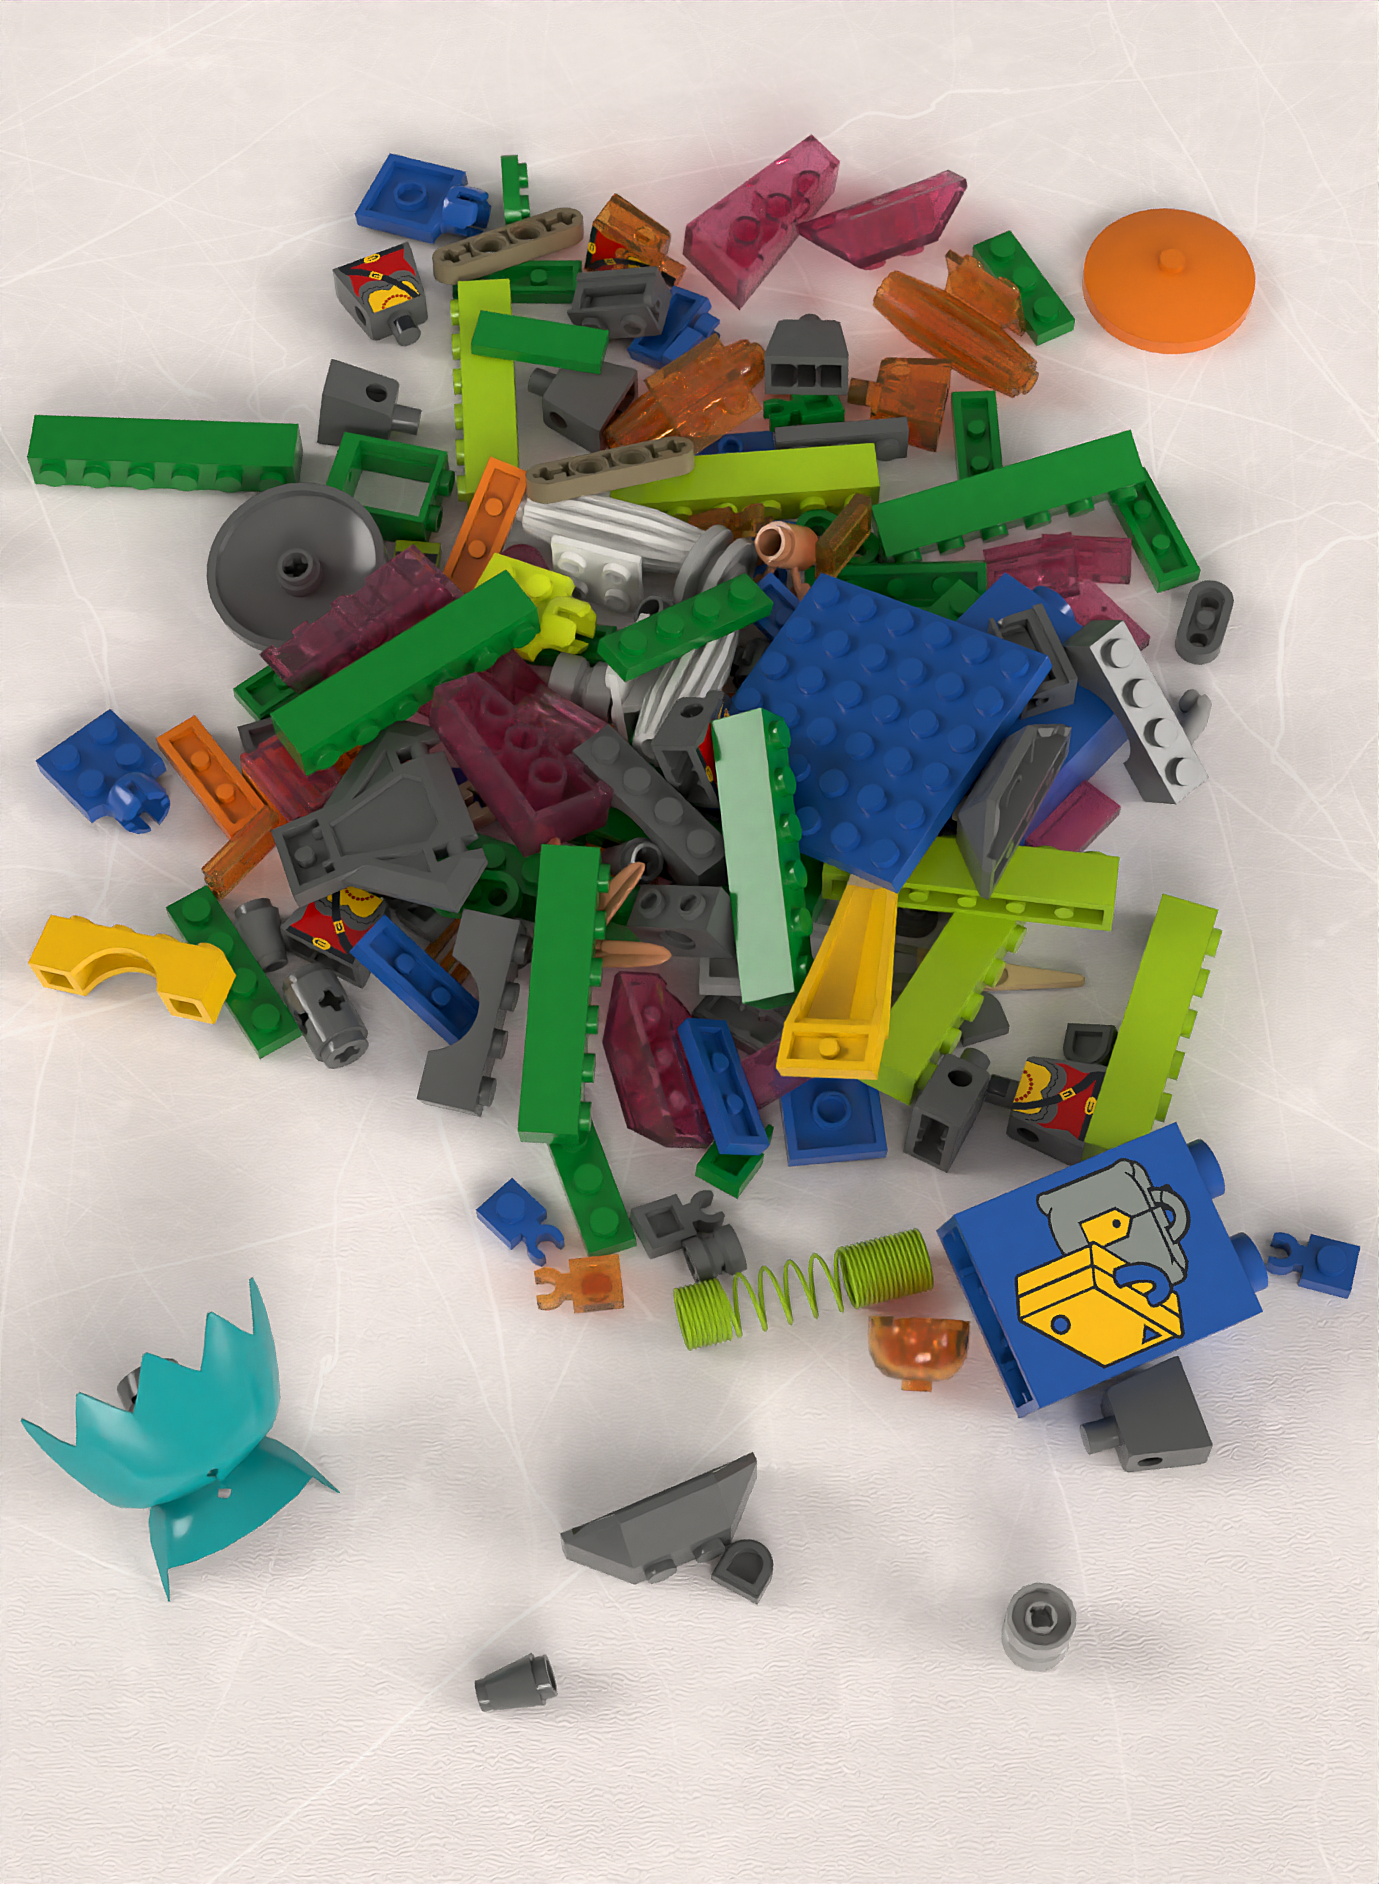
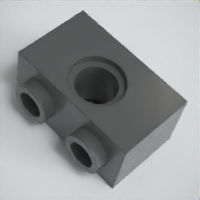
M641 885L626 926L642 942L663 946L670 951L672 956L735 958L736 944L730 896L721 887Z

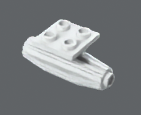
M598 494L549 504L533 502L527 495H524L516 513V520L523 522L522 529L524 532L551 544L553 572L570 577L576 586L571 597L605 605L616 612L628 611L635 613L638 605L643 601L642 571L679 574L691 548L705 532L657 509Z
M641 613L636 622L649 617L650 614ZM740 630L718 640L708 642L703 647L696 650L693 649L685 655L627 682H624L608 665L605 684L608 689H611L613 701L612 721L617 723L618 733L628 743H630L634 733L632 746L648 763L660 767L650 744L676 700L682 697L705 698L706 693L710 690L722 691L730 674Z

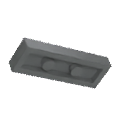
M907 417L774 428L775 450L874 443L876 460L891 461L898 458H907L909 437Z

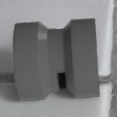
M730 1224L714 1229L711 1239L708 1237L702 1239L695 1236L682 1241L686 1263L697 1284L699 1281L703 1283L704 1280L708 1281L709 1279L717 1278L718 1275L722 1274V1271L735 1275L736 1272L747 1270L743 1249Z

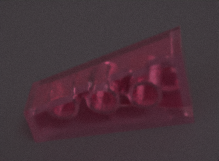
M812 134L688 223L685 228L682 255L740 311L835 192L840 161Z
M412 544L366 577L365 586L359 591L348 596L342 594L330 603L331 611L311 625L306 620L291 631L294 637L277 649L271 645L259 655L284 683L301 695L465 595V593Z
M476 672L434 687L428 724L438 734L440 741L524 858L541 852V844H547L554 837H558L560 842L564 843L606 826L614 790L603 780L597 783L584 772L585 765L572 754L565 756L549 742L550 735L538 725L533 727L517 715L518 708Z

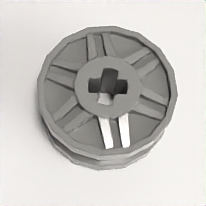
M721 524L711 526L696 541L684 560L675 582L673 602L675 604L680 603L743 573H746L752 579L758 561L755 542L745 537L734 541L733 533L730 529Z

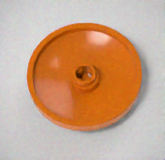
M1168 208L1149 209L1135 212L1116 220L1095 238L1085 258L1082 289L1086 305L1095 320L1103 329L1118 340L1148 352L1186 354L1212 347L1228 338L1240 327L1252 304L1255 290V270L1251 257L1244 245L1231 231L1220 223L1206 216L1186 210Z

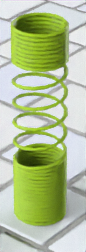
M914 1228L913 1230H905L898 1234L881 1236L879 1239L875 1238L874 1240L870 1239L869 1241L865 1240V1242L860 1241V1243L850 1244V1246L838 1247L834 1254V1279L823 1258L817 1253H812L808 1267L809 1287L798 1265L793 1260L788 1259L783 1269L784 1295L773 1272L767 1266H761L758 1273L759 1303L747 1278L741 1272H736L733 1278L734 1312L717 1278L709 1279L708 1281L704 1280L703 1283L699 1281L698 1284L694 1283L693 1285L689 1284V1286L684 1285V1287L674 1288V1304L685 1345L688 1350L692 1351V1349L697 1350L698 1347L716 1345L717 1342L721 1344L722 1341H731L733 1338L731 1321L737 1337L741 1339L743 1334L738 1304V1277L742 1279L748 1290L763 1331L767 1332L768 1325L763 1295L764 1271L767 1272L772 1280L788 1324L792 1326L794 1322L788 1287L789 1264L793 1266L802 1283L814 1318L818 1319L819 1314L813 1277L814 1258L818 1259L825 1271L841 1313L844 1311L840 1288L838 1260H840L847 1294L855 1309H859V1307L864 1308V1306L868 1307L869 1305L873 1306L874 1303L888 1302V1300L893 1301V1299L903 1298V1296L917 1295V1293L927 1292L928 1290L932 1291L934 1286L933 1272L923 1236L917 1228Z

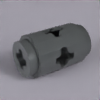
M311 963L297 969L286 978L282 986L285 992L283 996L284 1003L315 1058L320 1062H324L327 1068L330 1069L344 1067L359 1059L369 1046V1042L366 1039L368 1030L336 974L332 970L326 969L322 963Z

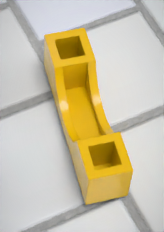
M50 915L28 961L29 966L43 987L87 996L98 984L112 976L127 972L148 974L156 978L157 993L171 1015L209 1024H215L236 977L224 952L212 944H187L161 933L155 936L140 934L129 927L119 924L107 927L94 924L90 920L77 915H73L70 918Z

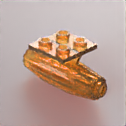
M951 249L945 255L948 269L945 290L898 270L889 273L884 278L873 298V307L913 344L965 378L1009 397L1015 398V396L1021 393L1026 395L1034 387L1039 377V372L1036 371L1037 361L1003 330L1007 328L1020 337L1026 332L1020 291L1010 280L1004 277L994 278L985 272V268L977 259L968 254L962 257Z
M714 333L643 380L649 390L642 394L604 430L605 444L609 449L664 437L680 436L688 438L693 442L694 455L763 409L751 390L765 378V350L757 342L750 343L747 339L739 340L724 347L718 335Z

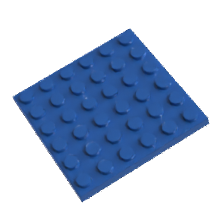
M821 573L732 697V706L728 714L732 716L763 708L784 718L791 736V743L787 748L789 766L796 779V792L793 794L794 808L802 828V837L798 841L800 852L898 894L1053 666L1048 655ZM695 807L721 818L720 808Z

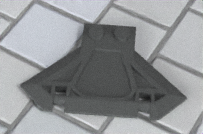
M403 720L396 721L381 730L374 740L362 746L322 809L271 830L292 895L299 908L351 886L458 914L488 865V861L483 848L467 850L466 846L478 839V835L445 751L430 754L429 750L441 742L435 727ZM446 856H449V857L446 858V859H443V860H441V861H438L439 859H442V858H444V857H446Z

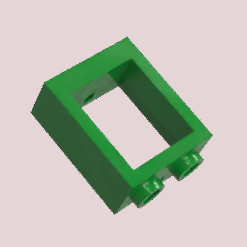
M344 432L326 485L337 488L353 497L363 470L429 483L418 516L364 506L376 522L384 541L396 543V540L429 542L432 532L438 533L443 518V507L441 504L444 496H451L455 483V472L449 470L447 451Z

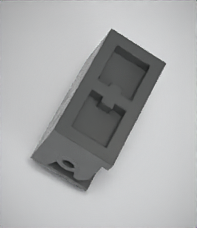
M657 266L578 273L576 278L578 283L572 302V309L567 311L573 325L609 330V339L662 335L672 294Z
M1039 603L1033 605L1031 609L1008 615L999 620L997 624L994 618H990L988 634L1048 655L1053 666L1019 715L1020 720L1074 704L1078 677L1043 604Z

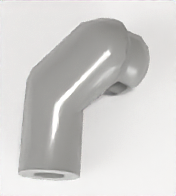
M1194 689L1187 690L1178 703L1180 710L1187 713L1181 720L1180 725L1191 745L1207 726L1212 702L1206 694L1201 696Z

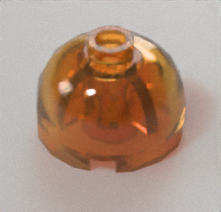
M868 1316L867 1338L869 1354L875 1367L884 1376L902 1380V1391L932 1392V1382L951 1379L961 1370L966 1361L970 1345L971 1321L919 1317L894 1319V1316Z

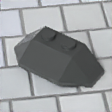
M1065 724L1027 725L1004 738L973 784L975 785L970 794H965L954 810L952 819L957 821L956 843L980 897L989 900L1069 753L1072 727Z
M754 1452L581 1526L560 1533L562 1550L566 1559L634 1585L645 1580L649 1584L664 1581L677 1572L676 1567L696 1559L697 1563H704L715 1559L725 1551V1546L731 1544L756 1482L757 1459Z

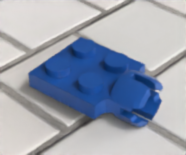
M390 153L356 210L355 217L359 226L434 244L436 239L445 233L469 238L483 233L484 230L468 226L487 228L491 213V205L487 202L489 194L482 189L467 186L468 180L465 171Z
M111 709L36 760L40 772L91 823L104 816L114 817L127 831L143 834L150 832L151 827L140 817L141 814L146 812L160 825L169 812V796L166 794V790L156 781L161 774L167 771L162 758Z
M778 1070L776 1071L788 1167L886 1158L888 1149L879 1090L858 1079L781 1076Z

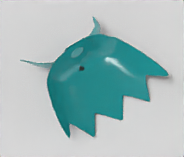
M253 1277L249 1279L253 1335L239 1329L219 1315L208 1312L200 1371L148 1352L142 1355L137 1397L133 1412L117 1408L79 1392L76 1394V1446L59 1440L34 1423L23 1418L21 1419V1423L26 1431L45 1453L88 1490L109 1504L119 1508L145 1509L151 1507L148 1521L150 1542L168 1602H170L168 1569L195 1562L223 1550L259 1528L298 1496L312 1477L340 1493L297 1452L278 1440L266 1437L276 1420L280 1404L279 1369L267 1311ZM219 1489H231L230 1496L228 1498L218 1497Z

